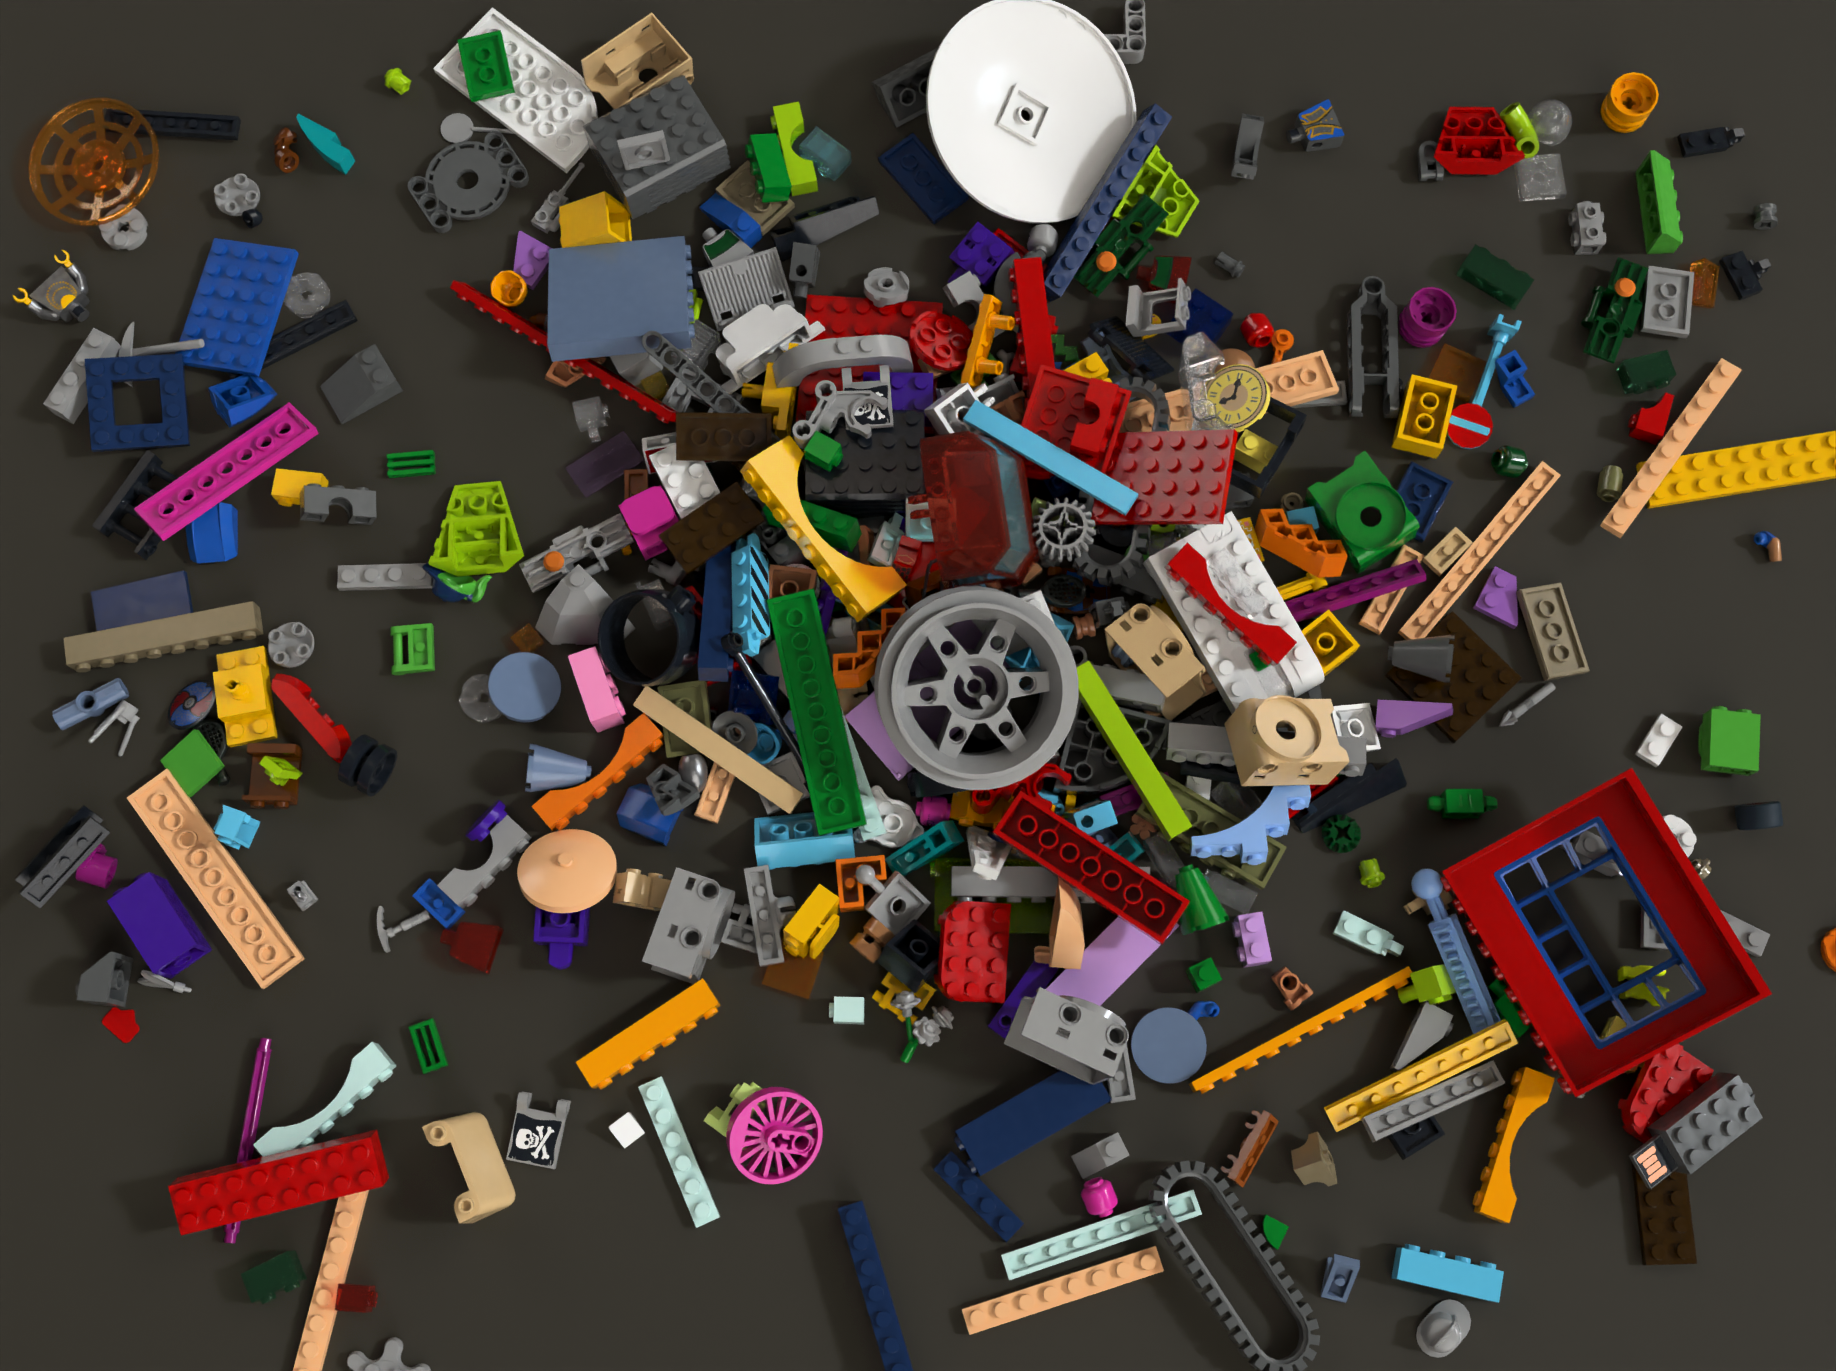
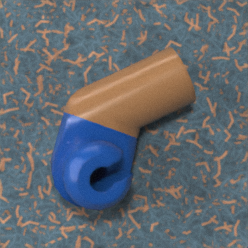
M1767 531L1756 533L1754 542L1768 549L1769 562L1782 561L1780 540Z

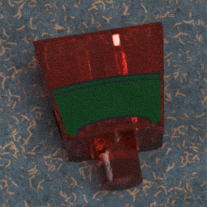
M1155 256L1152 268L1139 265L1136 279L1149 281L1147 292L1177 288L1178 278H1182L1186 285L1192 257ZM1176 300L1167 301L1176 305Z

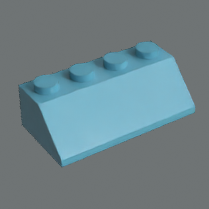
M814 812L754 818L757 866L769 865V870L780 867H798L809 864L820 865L836 862L835 859L855 858L853 828L819 836Z

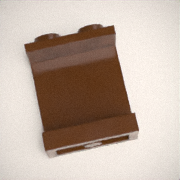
M248 743L247 753L253 756L249 795H242V800L250 804L249 807L265 808V805H274V808L288 809L289 805H297L300 777L297 780L289 779L284 786L276 785L269 780L270 776L264 772L266 769L259 763L264 756L281 758L301 771L303 749L297 744Z

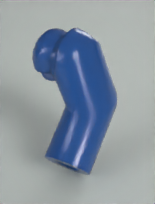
M1197 1001L1187 1013L1198 1020L1199 1017H1216L1220 1012V1008L1213 1001Z

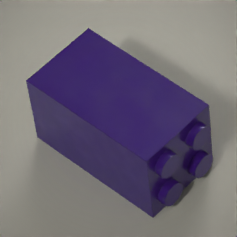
M151 872L142 873L134 879V883L128 887L118 889L113 893V897L107 900L153 974L171 979L212 951V948L167 879Z

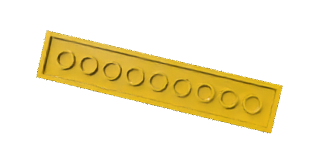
M1836 431L1682 455L1647 501V509L1835 479ZM1646 461L1639 462L1636 465L1637 473L1641 470Z

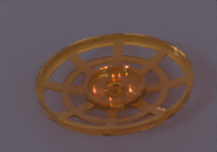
M90 98L65 107L55 114L41 129L30 153L28 166L29 180L37 200L48 212L69 224L96 226L119 219L141 202L154 182L159 163V146L155 132L139 111L129 104L116 99ZM103 108L121 110L132 115L134 118L128 128L117 123L104 122ZM93 109L95 123L85 125L72 134L61 126L75 115ZM140 124L146 128L152 141L153 153L143 156L139 141L134 136ZM105 130H114L123 135L114 144L106 140ZM96 131V139L88 141L83 145L77 141L85 134ZM56 133L64 140V143L57 153L54 165H40L44 149L52 135ZM131 141L137 158L126 160L122 151ZM70 147H72L76 151L71 165H63L64 158ZM98 162H103L102 167L99 170H95V165ZM152 163L147 180L142 189L136 194L133 189L141 177L143 166ZM136 168L134 177L127 186L122 181L126 169ZM40 174L54 175L56 186L63 197L51 204L43 191ZM62 175H73L78 183L69 192L64 185ZM114 187L121 192L117 197L103 202L104 192ZM85 190L95 193L94 203H85L77 200L76 197ZM126 197L130 200L125 207L117 212L100 218L102 209L114 206ZM71 203L79 208L92 210L90 220H78L68 217L58 210Z

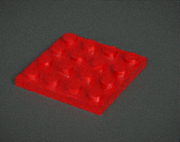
M1041 364L1021 426L1106 474L1132 391L1119 387L1118 393H1121L1122 397L1119 407H1114L1112 411V416H1115L1112 429H1107L1104 437L1108 439L1105 452H1100L1098 458L1070 451V444L1077 422L1089 425L1095 423L1099 418L1096 410L1084 406V399L1091 379ZM1012 450V455L1025 458Z

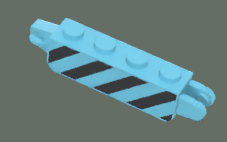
M756 533L749 534L747 542L743 538L737 540L736 551L731 553L733 632L741 635L743 638L742 652L750 657L759 654L760 640L770 635V613L767 604L769 599L768 558L765 553L761 552L760 539Z

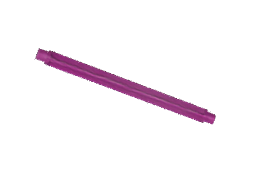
M260 1038L259 1048H256V1057L236 1163L252 1160L253 1144L256 1139L269 1060L272 1049H270L272 1039ZM241 1221L225 1225L224 1243H236Z

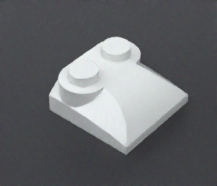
M1370 703L1333 706L1334 710L1331 713V719L1337 736L1366 738V752L1381 749Z

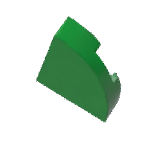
M1265 1214L1262 1221L1265 1238L1273 1248L1278 1250L1289 1226Z

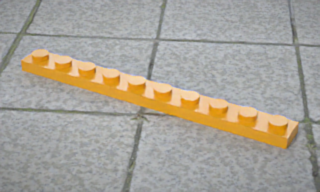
M1408 966L1189 1083L1193 1093L1200 1090L1201 1094L1213 1089V1082L1221 1078L1224 1083L1237 1076L1235 1070L1243 1067L1246 1071L1258 1064L1256 1059L1265 1055L1268 1059L1280 1053L1278 1047L1284 1044L1291 1047L1302 1041L1300 1038L1302 1034L1308 1032L1311 1036L1323 1030L1321 1024L1329 1020L1331 1024H1334L1345 1018L1343 1012L1351 1009L1354 1013L1366 1006L1364 1001L1373 997L1374 1001H1377L1388 995L1386 989L1394 986L1397 990L1409 983L1407 978L1411 977L1410 973L1412 971Z

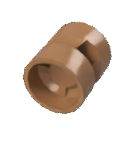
M871 917L863 926L864 932H858L849 943L863 957L874 964L882 953V947H885L895 935L881 922Z

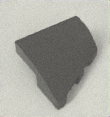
M665 764L659 766L646 777L663 816H668L684 809L700 797L699 791L696 788L682 781L680 773Z

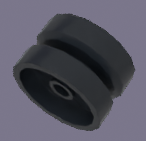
M366 734L361 735L352 743L344 755L338 771V780L350 787L357 785V790L372 797L384 787L396 765L397 751L386 744L379 745L376 739Z

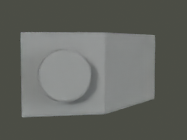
M1117 1132L1071 1157L1082 1179L1126 1158L1129 1156V1153Z

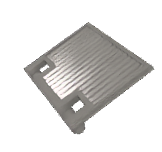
M776 247L698 272L717 332L723 330L726 326L760 304L768 305L773 311L778 306L784 304L795 307ZM783 294L784 301L774 304L772 297ZM731 310L733 317L722 320L720 314Z

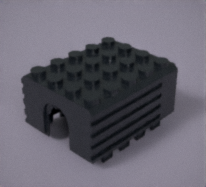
M892 410L894 427L871 428L872 435L868 439L858 433L846 430L844 417L838 419L831 433L822 430L820 433L841 444L843 458L837 467L833 466L830 472L806 459V501L848 516H893L895 512L901 516H906V498H925L924 410ZM806 411L807 421L810 419L813 411Z

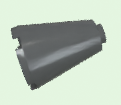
M1455 635L1395 641L1394 646H1389L1388 660L1392 661V666L1444 683H1450V678L1446 677V673L1451 674L1454 644H1449V640L1454 641Z

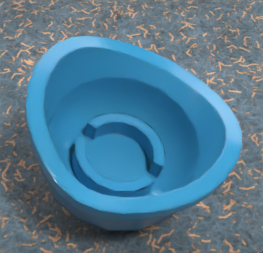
M754 723L758 731V740L755 748L747 755L763 765L769 763L777 756L782 746V739L776 729L763 723Z

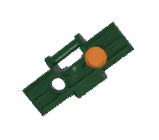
M1144 194L1120 222L1113 219L1093 245L1094 248H1097L1096 251L1073 278L1097 298L1118 274L1125 280H1128L1129 274L1145 255L1154 250L1147 240L1167 218L1169 213L1148 195ZM1132 223H1140L1143 230L1139 234H1133L1129 229ZM1136 242L1140 244V249L1124 267L1121 266L1118 262L1125 251Z
M1618 257L1607 287H1594L1592 292L1594 294L1586 317L1581 322L1582 326L1590 329L1583 353L1614 364L1624 335L1626 338H1631L1643 306V303L1638 298L1649 268ZM1602 299L1608 301L1609 307L1605 318L1597 315Z

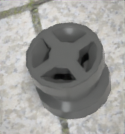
M1764 203L1753 208V215L1756 217L1754 220L1755 229L1767 230L1777 226L1778 220L1775 217L1777 206L1775 204Z

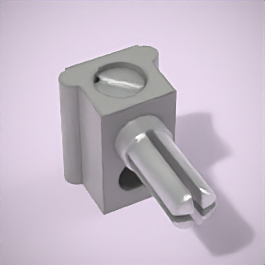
M298 880L287 889L289 895L302 911H305L318 900L304 880L302 882Z

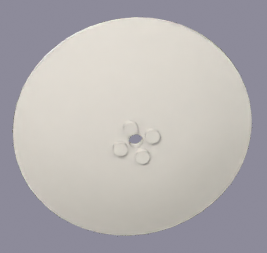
M993 0L972 10L960 19L942 40L935 53L927 80L926 112L928 125L938 155L950 175L969 196L988 210L1003 217L1025 223H1056L1078 216L1137 121L1135 97L1131 81L1115 48L1105 35L1087 18L1077 11L1052 0ZM1022 110H1026L1029 113V121L1022 118Z

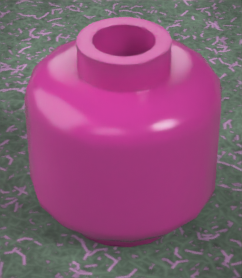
M1096 1177L1084 1183L1081 1197L1087 1212L1091 1215H1099L1100 1218L1111 1215L1113 1208L1118 1203V1198L1111 1182L1103 1180L1102 1177Z

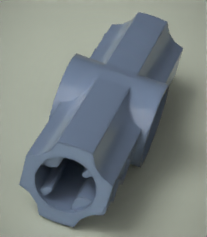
M116 678L93 691L81 692L75 700L52 711V716L59 728L65 730L89 717L102 715L106 708L120 702L122 699L128 698L129 692L122 680ZM91 700H94L93 706L90 707V708H87V707H88V703H89Z

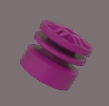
M1427 287L1415 292L1399 315V333L1405 341L1413 346L1420 348L1433 346L1439 342L1456 319L1457 309L1454 300L1447 292L1439 288Z

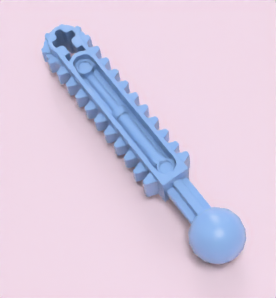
M1421 869L1412 878V890L1416 896L1425 899L1434 920L1428 926L1471 1030L1475 1034L1501 1021L1458 917L1456 913L1448 915L1441 899L1440 893L1442 892L1443 884L1440 878L1442 877L1432 869Z

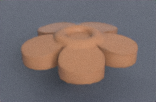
M1136 814L1132 816V821L1135 824L1130 827V831L1133 835L1140 833L1141 839L1146 840L1150 838V832L1157 831L1154 829L1155 826Z

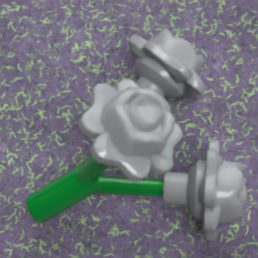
M912 991L897 993L896 999L890 1002V1005L902 1010V1016L905 1017L908 1043L900 1057V1060L904 1063H909L918 1043H925L930 1047L934 1042H939L940 1026L953 1029L951 1022L954 1016H952L948 1008L945 1006L939 1008L932 1006L931 1008L934 1012L933 1019L928 1020L927 1017H922L920 1021L914 1022L915 1029L912 1031L910 1018L912 1016V1008L921 1002V999L914 996Z

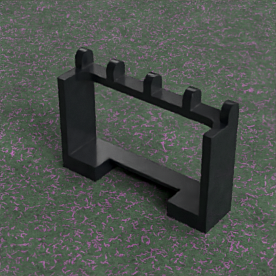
M1270 397L1266 412L1290 423L1285 437L1256 481L1232 469L1230 479L1231 485L1258 499L1264 493L1302 430L1307 416Z

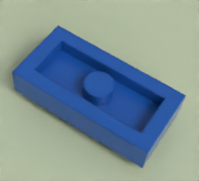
M430 878L412 895L448 930L465 913Z

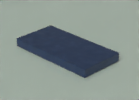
M914 133L878 157V162L933 225L969 200L967 193L956 183L953 177Z
M184 570L91 592L97 631L193 613L187 572Z

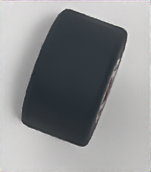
M1779 801L1735 806L1738 830H1758L1783 826L1781 803Z

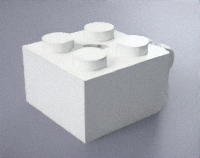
M968 382L958 384L924 410V413L948 450L960 448L980 433L979 430L963 422V418L974 401H979L977 397L987 391L988 388L985 384L974 391ZM989 397L982 403L990 407L995 402L994 397Z

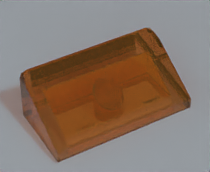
M1706 258L1694 261L1690 266V272H1694L1692 305L1714 308L1720 267Z

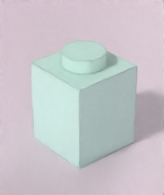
M834 996V1003H829V1018H833L834 1024L864 1025V997Z

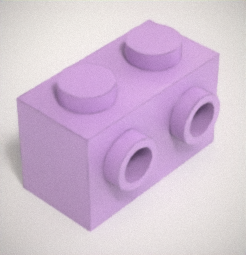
M1256 912L1238 915L1234 919V923H1232L1234 937L1238 939L1237 955L1239 962H1242L1243 968L1268 964L1272 961L1263 913Z

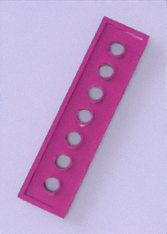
M289 402L135 507L134 510L162 541H165L319 433L316 427ZM283 429H290L287 433H280ZM264 442H271L268 446L261 447ZM245 455H252L247 460H241ZM227 468L232 469L229 473H222ZM206 482H213L210 486L203 487ZM187 495H193L190 500H183ZM173 509L171 513L163 514L165 510Z

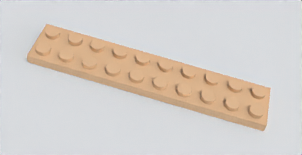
M1323 350L1255 368L1267 381L1270 388V397L1290 407L1335 395L1339 391ZM1207 382L1165 393L1170 410L1169 418L1171 423L1169 431L1208 430L1214 428L1204 418L1200 407L1201 393ZM1146 399L1129 403L1119 433L1151 432L1154 420L1152 404Z
M165 769L127 797L130 804L261 988H267L305 959L226 847L217 840L218 836L169 769Z

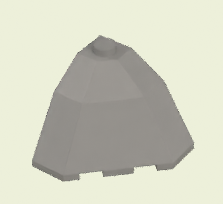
M578 564L558 583L547 598L535 628L551 645L598 644V628L601 618L613 600ZM628 618L624 628V639L636 629Z

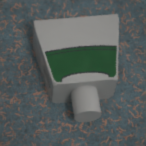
M711 227L702 234V237L707 242L702 246V249L710 267L754 254V251L729 229H725L720 234H717Z

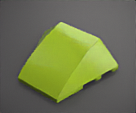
M1155 145L1111 217L1122 220L1140 198L1146 194L1169 213L1155 231L1177 238L1198 205L1199 200L1185 181L1179 179L1172 169V164L1166 162L1159 152V147ZM1138 222L1132 223V224H1134V225H1138V226H1141V227H1142V225H1141L1140 223H1138Z

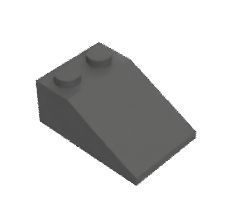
M375 344L355 354L320 386L342 424L403 391Z

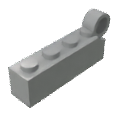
M1080 646L1070 647L1072 655L1080 654L1083 656V660L1076 664V667L1089 661L1084 648ZM1090 661L1117 705L1162 714L1166 697L1145 674H1141L1135 669L1120 670L1110 664H1104L1103 666L1094 665Z

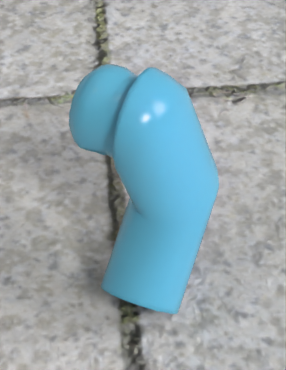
M1041 789L1038 794L1043 799L1051 801L1053 805H1056L1055 813L1062 816L1063 812H1065V807L1060 797L1050 791Z

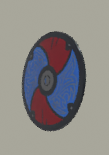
M208 680L194 681L178 692L168 710V721L172 727L178 730L189 729L206 718L216 701L213 683Z

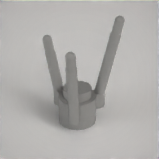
M122 699L115 710L94 730V734L88 742L93 743L115 719L123 724L129 721V726L118 752V756L121 757L134 726L140 719L136 716L139 710Z

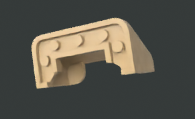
M472 1112L434 1121L422 1127L426 1139L433 1146L440 1147L451 1143L469 1191L459 1195L454 1202V1211L459 1223L477 1222L512 1205L516 1196L515 1189L489 1123L484 1115Z

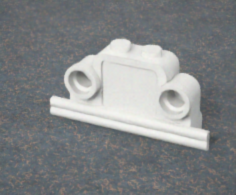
M766 304L756 306L723 329L722 334L726 343L720 345L715 354L722 372L731 379L720 387L728 394H732L741 388L743 383H748L766 371L767 362L774 363L784 351L788 350L789 343H797L798 345L807 343L825 331V327L818 320L809 326L807 319L787 304L778 306L774 311Z

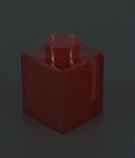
M339 1283L335 1310L361 1313L372 1312V1308L376 1306L378 1292L375 1291L376 1285Z

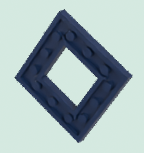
M182 354L85 359L90 439L93 452L190 446ZM159 380L163 423L116 426L112 382Z

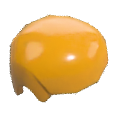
M511 270L499 272L494 276L490 284L492 297L505 307H517L525 300L528 293L525 280Z

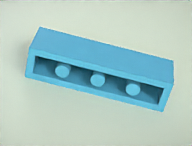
M1405 1244L1404 1248L1396 1247L1392 1279L1499 1303L1504 1271L1496 1270V1264L1481 1261L1480 1266L1470 1264V1258L1455 1255V1260L1445 1258L1446 1253L1430 1249V1253L1427 1254L1420 1252L1419 1246Z

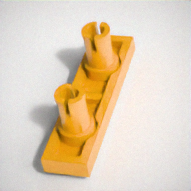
M984 294L983 300L979 305L978 319L973 328V337L967 351L965 368L961 373V384L968 382L972 390L981 385L984 373L1001 375L1003 363L1001 361L988 360L995 329L1013 330L1015 326L1014 317L999 315L1002 302L989 294Z

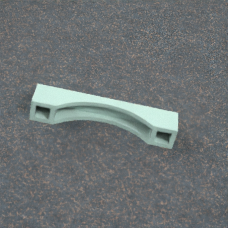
M371 1042L352 1059L350 1071L343 1087L325 1109L301 1123L286 1127H273L253 1144L254 1147L264 1157L312 1145L315 1142L313 1139L319 1133L324 1134L334 1126L333 1121L340 1115L342 1117L347 1115L354 1108L353 1104L358 1099L368 1097L374 1091L372 1088L379 1081L384 1082L393 1074L392 1070L396 1067V1064L378 1043Z

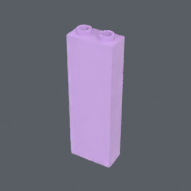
M1117 917L1084 950L1081 969H1065L1045 990L1058 996L1077 997L1101 1006L1160 944ZM1177 923L1170 932L1169 936L1179 927Z

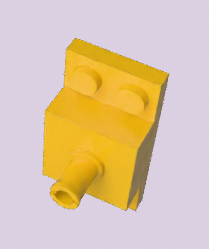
M789 343L788 350L798 346V344ZM767 362L764 385L743 383L742 398L762 399V413H772L775 435L782 440L791 434L798 386L777 388L772 368L774 363Z
M259 646L217 654L218 671L213 672L218 718L225 723L227 746L235 747L277 739L266 647Z

